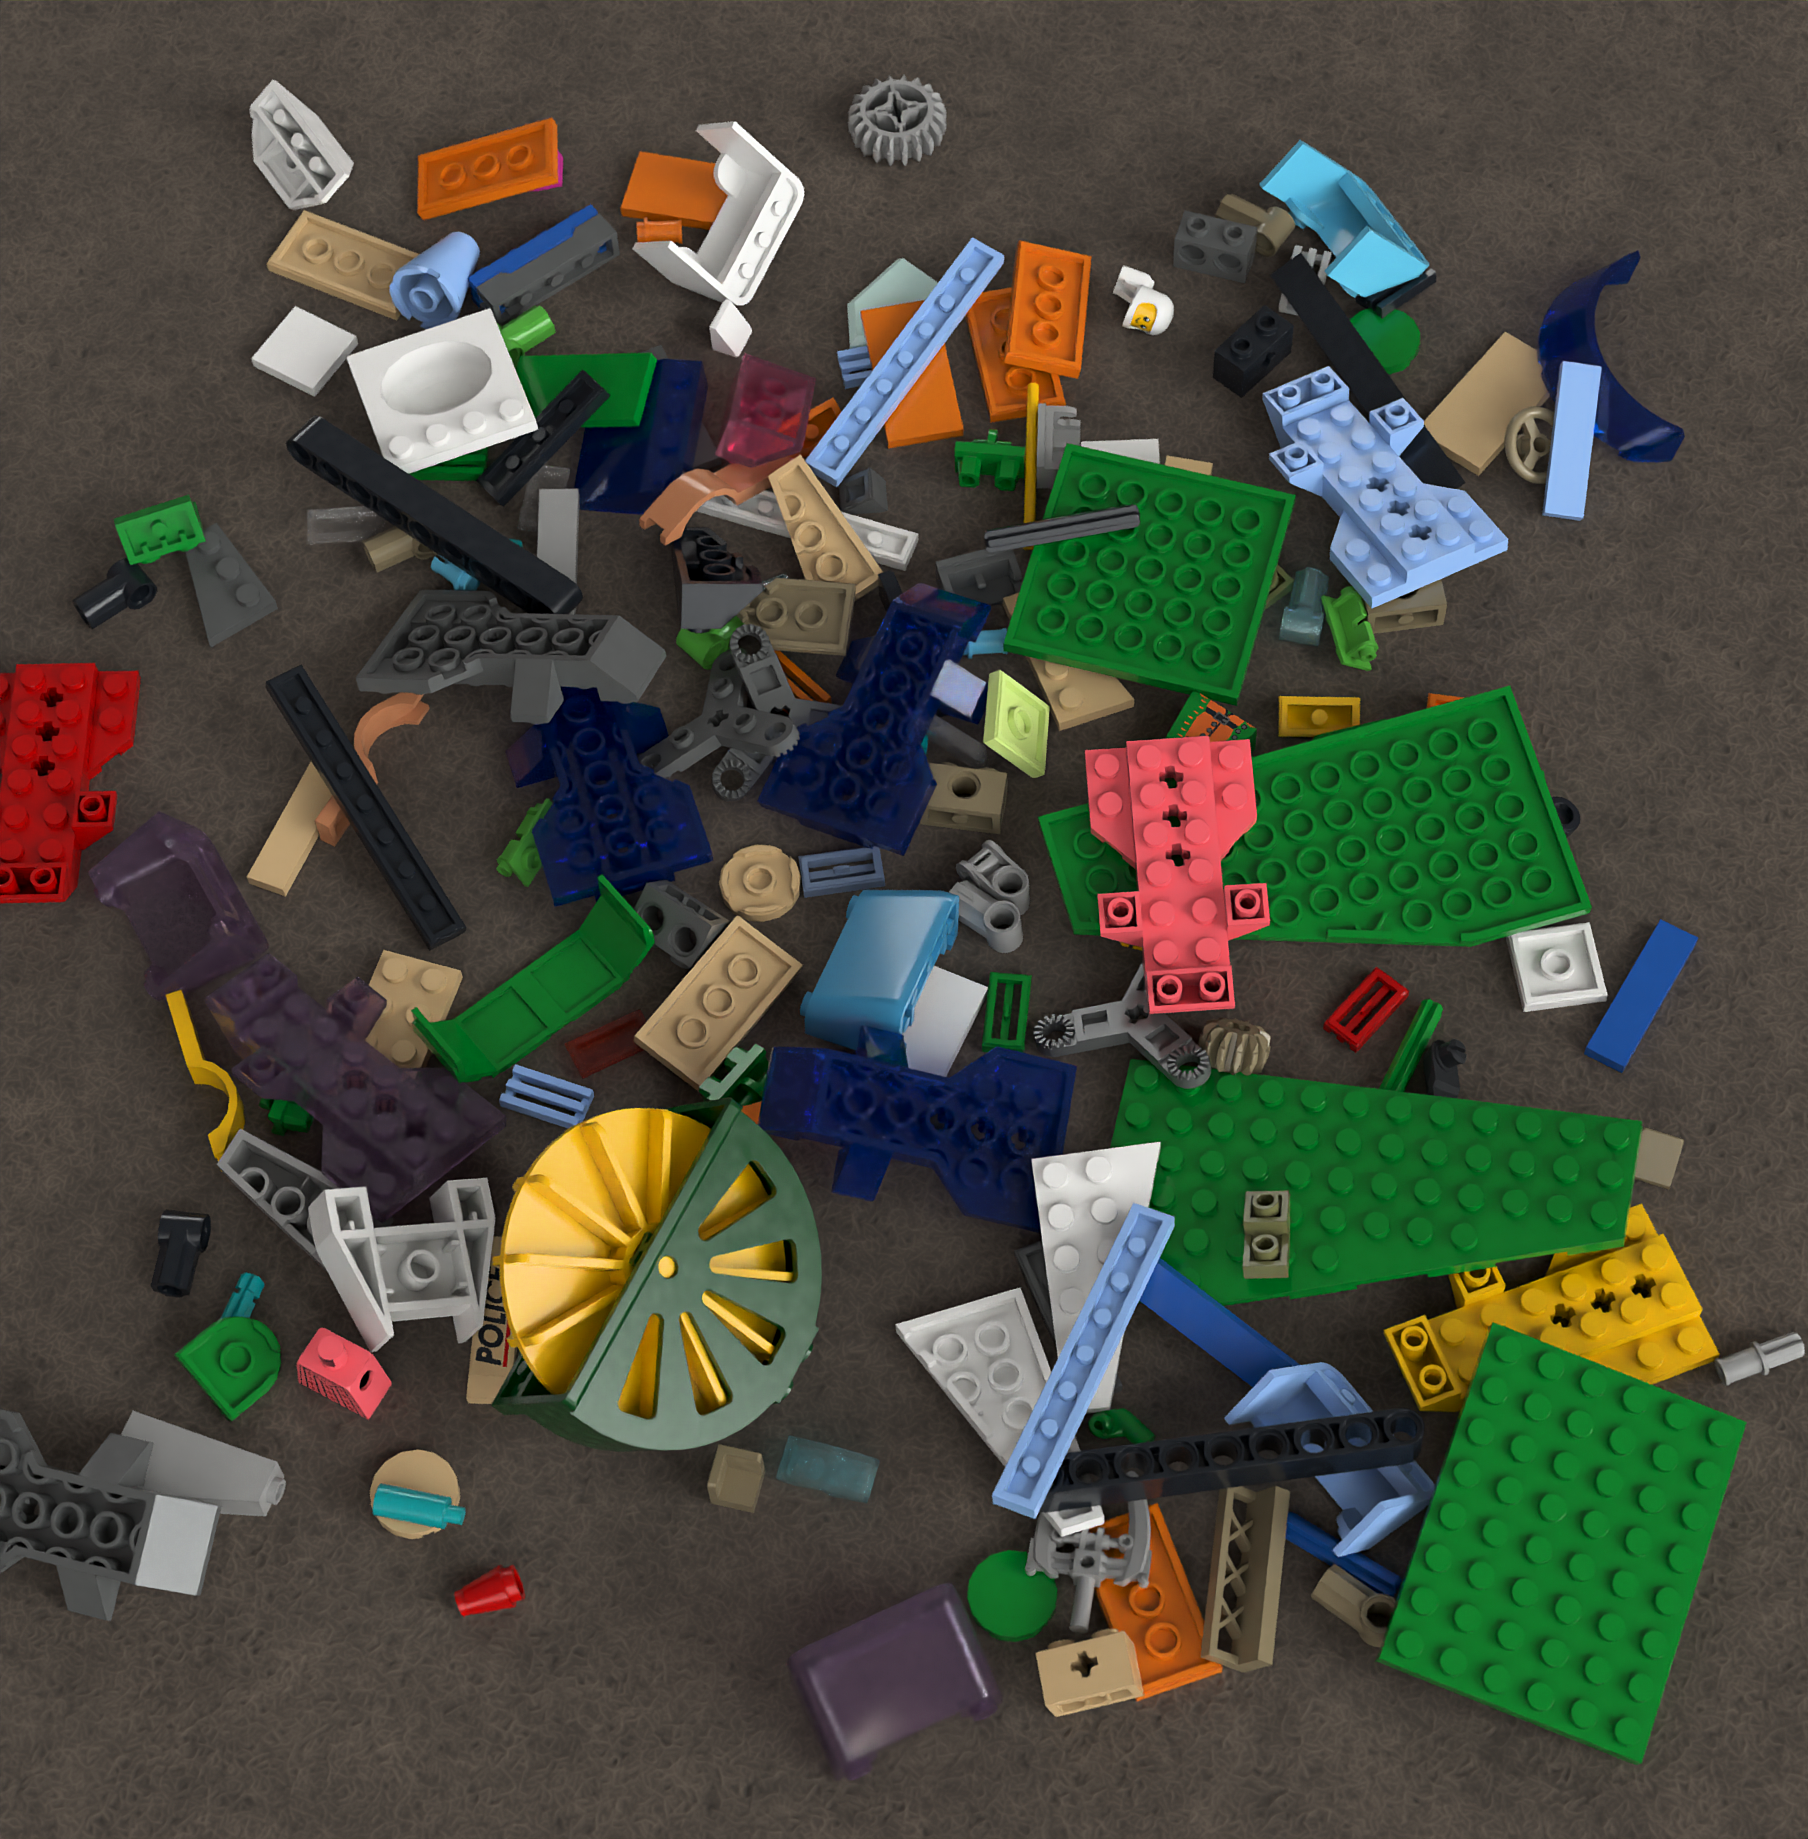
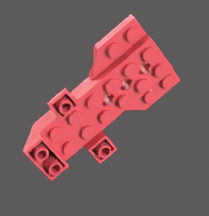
M1209 736L1126 741V748L1085 750L1091 834L1102 843L1106 842L1123 856L1122 859L1135 869L1137 891L1097 894L1100 936L1142 947L1149 1014L1235 1009L1228 941L1270 925L1266 883L1225 885L1223 891L1221 860L1229 853L1230 848L1244 833L1246 834L1257 821L1250 739L1210 742ZM1165 778H1174L1177 781L1176 788H1168ZM1177 816L1178 820H1180V826L1171 827L1168 817ZM1172 855H1181L1184 859L1183 866H1175L1174 861L1171 860Z

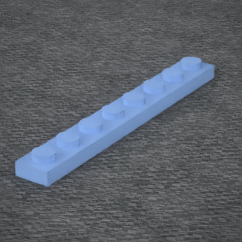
M973 237L805 460L816 476L836 488L839 486L1004 264L1003 254Z
M1133 1203L992 1494L993 1504L1036 1519L1175 1226L1174 1216Z

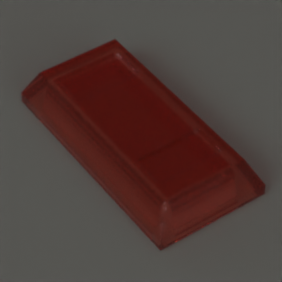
M640 1009L564 1044L582 1079L644 1051L643 1048L633 1041L634 1036L647 1022Z

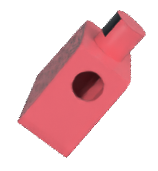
M322 1327L318 1329L297 1362L298 1382L368 1420L392 1385L391 1380L372 1353ZM363 1379L368 1380L366 1385L360 1389V1381Z

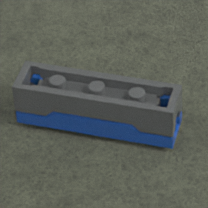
M590 204L579 212L572 213L567 219L552 228L540 232L532 240L510 250L502 258L487 267L480 268L475 274L468 277L472 301L481 311L491 308L496 323L503 326L533 306L538 305L619 256L617 232Z

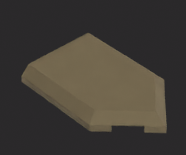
M776 578L764 586L765 590L736 615L743 624L758 625L765 630L774 650L846 656L854 611L856 584Z

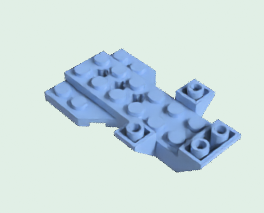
M1329 366L1262 394L1264 405L1281 449L1269 453V460L1290 484L1323 497L1340 517L1330 547V560L1371 609L1507 550L1508 538L1466 491L1422 483L1399 457L1424 427V420L1404 398L1370 411L1368 422L1349 401V388Z

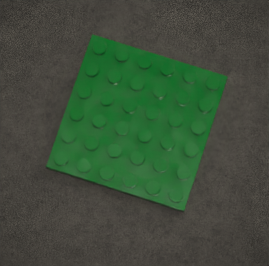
M1066 443L1042 520L1136 504L1140 513V525L1134 528L1034 545L1004 639L1003 650L1188 695L1195 691L1210 700L1237 706L1294 508L1296 495Z

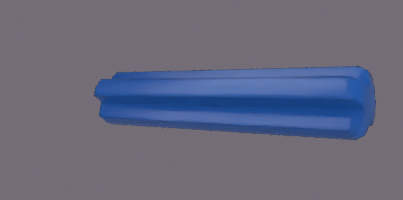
M1288 1512L1285 1539L1331 1567L1333 1564H1336L1377 1594H1386L1394 1597L1402 1581L1400 1576L1360 1552L1338 1557L1333 1549L1341 1542L1340 1540L1297 1514Z

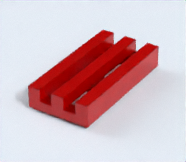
M1376 966L1324 1022L1323 1029L1329 1034L1331 1032L1336 1034V1039L1342 1043H1348L1350 1049L1357 1053L1408 998L1409 990ZM1378 981L1384 984L1345 1027L1339 1024ZM1391 991L1395 992L1357 1035H1354L1353 1032Z

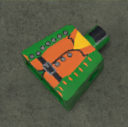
M1193 691L1165 739L1209 736L1210 742L1250 739L1252 753L1256 746L1257 728L1201 693ZM1165 778V781L1172 780L1174 778Z

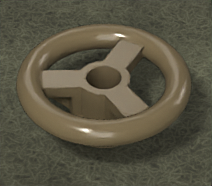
M1528 407L1518 412L1509 422L1505 433V452L1511 467L1521 478L1535 484H1546L1547 471L1535 472L1532 469L1542 456L1550 453L1551 440H1548L1544 434L1539 432L1534 418L1542 419L1553 427L1554 412L1543 407ZM1523 426V434L1517 435L1520 427Z

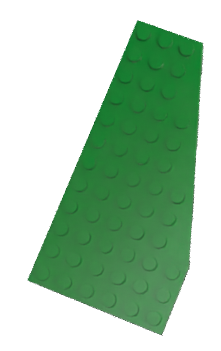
M1510 685L1252 757L1257 821L1246 834L1244 833L1230 848L1229 853L1221 860L1223 891L1225 885L1267 884L1270 925L1234 940L1472 947L1590 913L1592 909ZM1174 779L1165 781L1168 788H1176L1177 781ZM1088 803L1039 816L1038 825L1073 934L1100 935L1097 894L1137 891L1135 869L1123 860V856L1106 842L1102 843L1091 834ZM1177 816L1168 817L1171 827L1180 826V820H1178ZM1172 855L1171 860L1174 861L1175 866H1183L1184 859L1181 855Z
M1130 1059L1110 1148L1161 1142L1149 1208L1174 1216L1175 1226L1160 1258L1221 1305L1229 1306L1289 1296L1291 1300L1357 1289V1285L1424 1274H1428L1429 1278L1496 1267V1263L1562 1252L1574 1255L1624 1247L1643 1128L1642 1121L1252 1073L1249 1076L1241 1072L1232 1075L1228 1072H1219L1217 1069H1211V1075L1204 1084L1187 1089L1173 1084L1150 1061ZM1181 1065L1179 1067L1182 1073L1186 1071L1187 1074H1189V1071L1193 1073L1195 1068L1198 1070L1194 1066ZM1289 1190L1290 1254L1288 1278L1244 1279L1242 1266L1245 1239L1243 1225L1245 1192Z

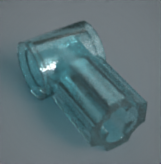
M1307 567L1302 571H1296L1289 606L1285 605L1279 640L1319 647L1325 616L1321 597L1323 595L1327 596L1329 588V577L1324 575L1320 569Z

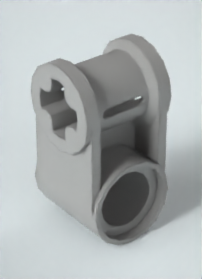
M986 840L982 843V849L968 861L961 860L956 864L957 873L962 881L970 882L997 901L1013 903L1019 909L1020 915L1028 910L1030 905L1028 875L994 841ZM1007 890H1017L1016 893L1012 894L1004 893Z

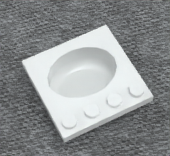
M491 308L346 356L383 457L408 474L538 430L536 419Z

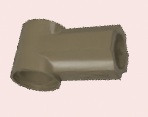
M1227 194L1223 198L1215 214L1216 218L1257 227L1256 252L1266 257L1275 255L1295 229V221L1284 209L1275 206L1265 210L1234 194Z
M396 526L361 541L369 562L377 573L413 556L419 559H428L437 555L436 552Z
M1333 1564L1319 1580V1583L1312 1592L1311 1598L1357 1630L1360 1638L1365 1643L1373 1647H1381L1387 1627L1377 1628L1369 1622L1368 1617L1378 1613L1385 1615L1390 1620L1396 1600L1386 1594H1377L1342 1568Z

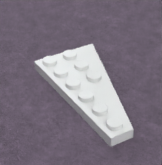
M1161 1142L1031 1159L1058 1358L1133 1203L1149 1208ZM1124 1333L1085 1414L1110 1410Z
M1021 1287L895 1324L896 1333L1006 1467L1051 1374V1369ZM1075 1437L1067 1453L1080 1451ZM1089 1474L1078 1478L1082 1482L1092 1483ZM1100 1505L1048 1513L1042 1512L1061 1537L1104 1524V1514Z

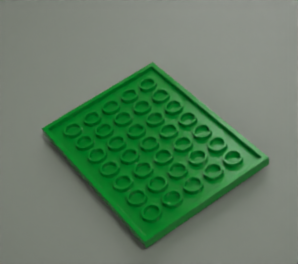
M1493 1322L1488 1327L1376 1661L1629 1763L1641 1764L1747 1422Z

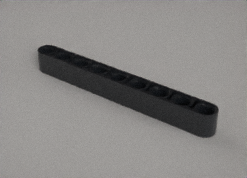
M319 416L311 417L286 441L287 450L298 463L527 613L570 614L582 601L583 594L580 588L570 578Z
M1397 1408L1066 1453L1053 1481L1055 1485L1049 1489L1039 1512H1056L1404 1465L1413 1462L1421 1452L1424 1422L1415 1411L1408 1408ZM1397 1432H1405L1412 1437V1439L1407 1441H1401L1399 1439H1396L1392 1434ZM1361 1438L1368 1444L1363 1447H1356L1351 1445L1348 1440ZM1308 1444H1316L1323 1450L1318 1453H1311L1303 1447ZM1263 1450H1272L1279 1456L1273 1459H1266L1258 1453ZM1219 1456H1227L1234 1462L1228 1465H1220L1213 1459ZM1174 1462H1183L1189 1468L1183 1471H1175L1169 1465ZM1129 1468H1138L1144 1474L1138 1477H1130L1124 1471ZM1085 1474H1093L1099 1480L1093 1483H1085L1078 1478Z

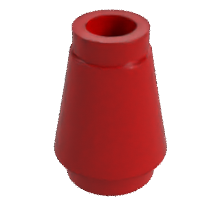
M500 1564L465 1585L462 1589L455 1591L454 1596L461 1615L465 1617L471 1614L475 1615L516 1607V1602L525 1599V1591L515 1566L510 1565L504 1568Z

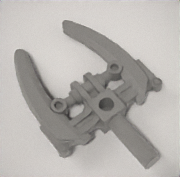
M1134 1471L1126 1473L1130 1477H1138ZM1147 1499L1128 1502L1129 1532L1128 1534L1121 1535L1119 1538H1111L1110 1535L1105 1534V1528L1098 1527L1097 1533H1089V1529H1085L1081 1532L1061 1537L1043 1513L1040 1512L1034 1538L1030 1539L1025 1571L1028 1576L1035 1575L1036 1571H1042L1050 1579L1059 1578L1058 1573L1068 1574L1073 1579L1076 1590L1070 1630L1072 1632L1083 1634L1088 1631L1094 1587L1100 1588L1101 1581L1104 1579H1115L1114 1584L1119 1586H1125L1132 1581L1138 1582L1141 1588H1146L1149 1585L1152 1550H1150L1151 1526ZM1065 1543L1079 1547L1071 1554L1056 1552V1548L1064 1546ZM1118 1548L1124 1554V1558H1108L1103 1550Z

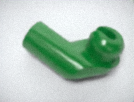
M1124 1408L1096 1412L1088 1421L1089 1431L1094 1436L1102 1439L1126 1437L1132 1444L1152 1442L1156 1437L1137 1417Z

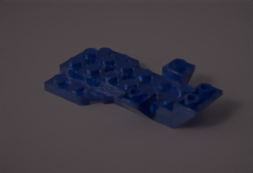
M922 583L916 584L892 600L876 636L852 640L848 653L842 660L836 677L853 683L843 706L829 712V717L808 726L804 723L796 727L800 733V740H796L798 742L797 746L792 745L794 748L792 751L788 749L786 750L787 754L783 755L781 753L780 757L777 758L757 800L763 808L795 818L801 825L863 847L873 849L876 846L904 856L937 786L936 779L922 747V742L938 707L944 714L979 725L986 710L988 683L958 664L969 641L976 643L989 615L991 606ZM887 720H889L886 726L880 729L876 728L878 724L885 725ZM872 755V758L869 762L863 765L860 764V761L862 759L868 760ZM854 791L856 792L852 798L846 801L843 800L845 795L851 796Z
M560 687L564 701L549 723L533 725L505 751L516 788L555 778V775L559 784V789L552 798L553 804L544 818H539L532 829L533 839L555 907L594 896L597 902L601 896L597 877L601 874L621 896L644 890L646 883L661 880L675 881L674 872L714 861L690 785L676 779L672 782L654 774V769L644 766L638 761L636 754L647 751L669 736L659 707L638 702L623 704L618 701H601L596 687L589 689ZM606 781V784L597 785V782ZM617 814V817L609 819L607 816ZM620 848H628L626 852L620 853L618 851Z
M862 1025L860 1027L856 1055L828 1048L772 1047L757 1125L770 1135L796 1141L804 1138L843 1147L838 1150L831 1189L832 1193L871 1202L874 1201L890 1160L894 1159L934 1169L964 1216L1041 1233L1031 1159L1063 1155L1077 1066L997 1046L948 1078L909 1068L904 1035ZM938 1114V1122L944 1124V1128L938 1131L930 1123V1117ZM976 1123L978 1124V1131L984 1133V1137L980 1140H976L975 1135L971 1133V1127ZM1017 1133L1018 1140L1025 1144V1147L1019 1150L1015 1148V1144L1011 1141V1136Z

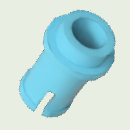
M437 557L433 558L431 569L451 582L454 590L475 591L480 585V581L443 558L445 560L444 563Z
M968 627L966 631L958 632L959 655H967L968 659H972L975 654H1007L1008 652L1003 650V643L1007 633L1006 628L971 631V628Z

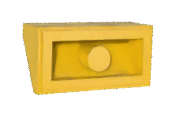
M1278 696V736L1314 737L1319 734L1360 725V698Z

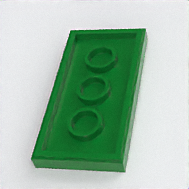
M652 353L519 356L516 372L535 418L583 369L610 397L581 427H636L640 425L657 359Z

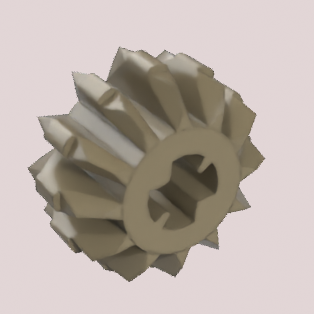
M1220 1017L1207 1020L1200 1034L1198 1046L1206 1051L1212 1068H1216L1219 1072H1228L1232 1075L1241 1072L1249 1076L1251 1073L1259 1074L1262 1072L1269 1057L1271 1036L1261 1026L1252 1025L1249 1021L1243 1022L1236 1018L1227 1019Z

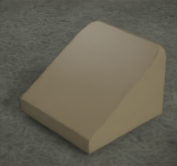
M1643 1128L1635 1179L1669 1190L1684 1140L1652 1129Z

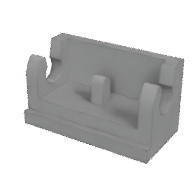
M1038 403L1037 488H1053L1066 443L1080 446V420L1060 419L1061 417H1076L1077 409L1074 407L1046 406V403Z

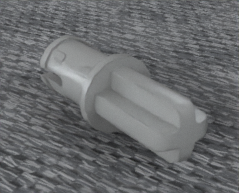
M1791 1332L1758 1344L1756 1341L1750 1342V1348L1723 1358H1717L1714 1360V1364L1722 1384L1728 1386L1730 1383L1757 1373L1767 1375L1770 1368L1803 1357L1805 1347L1799 1334Z

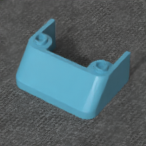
M1299 140L1259 184L1262 189L1286 203L1291 210L1289 214L1297 226L1302 229L1308 226L1318 233L1336 257L1327 267L1325 273L1339 282L1340 286L1352 297H1356L1358 294L1368 297L1415 279L1429 267L1426 258L1373 190L1357 175L1302 140Z

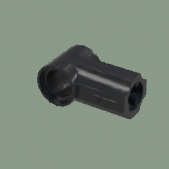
M123 558L111 566L105 580L76 597L72 602L88 627L94 629L127 607L136 610L150 603L157 594V586L138 563L130 565L128 558Z
M167 1209L163 1211L158 1227V1244L160 1249L151 1282L153 1291L165 1296L178 1298L190 1295L199 1254L206 1251L211 1234V1219L208 1214Z

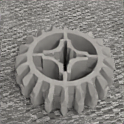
M889 75L886 82H881L875 78L873 87L863 85L861 94L854 95L853 105L850 106L848 111V129L853 138L855 148H861L864 157L873 154L876 163L886 158L890 167L895 160H901L906 166L908 158H913L920 162L922 153L932 155L934 146H940L942 135H945L946 108H944L940 94L933 92L931 84L922 86L919 78L910 82L905 75L900 80H893Z

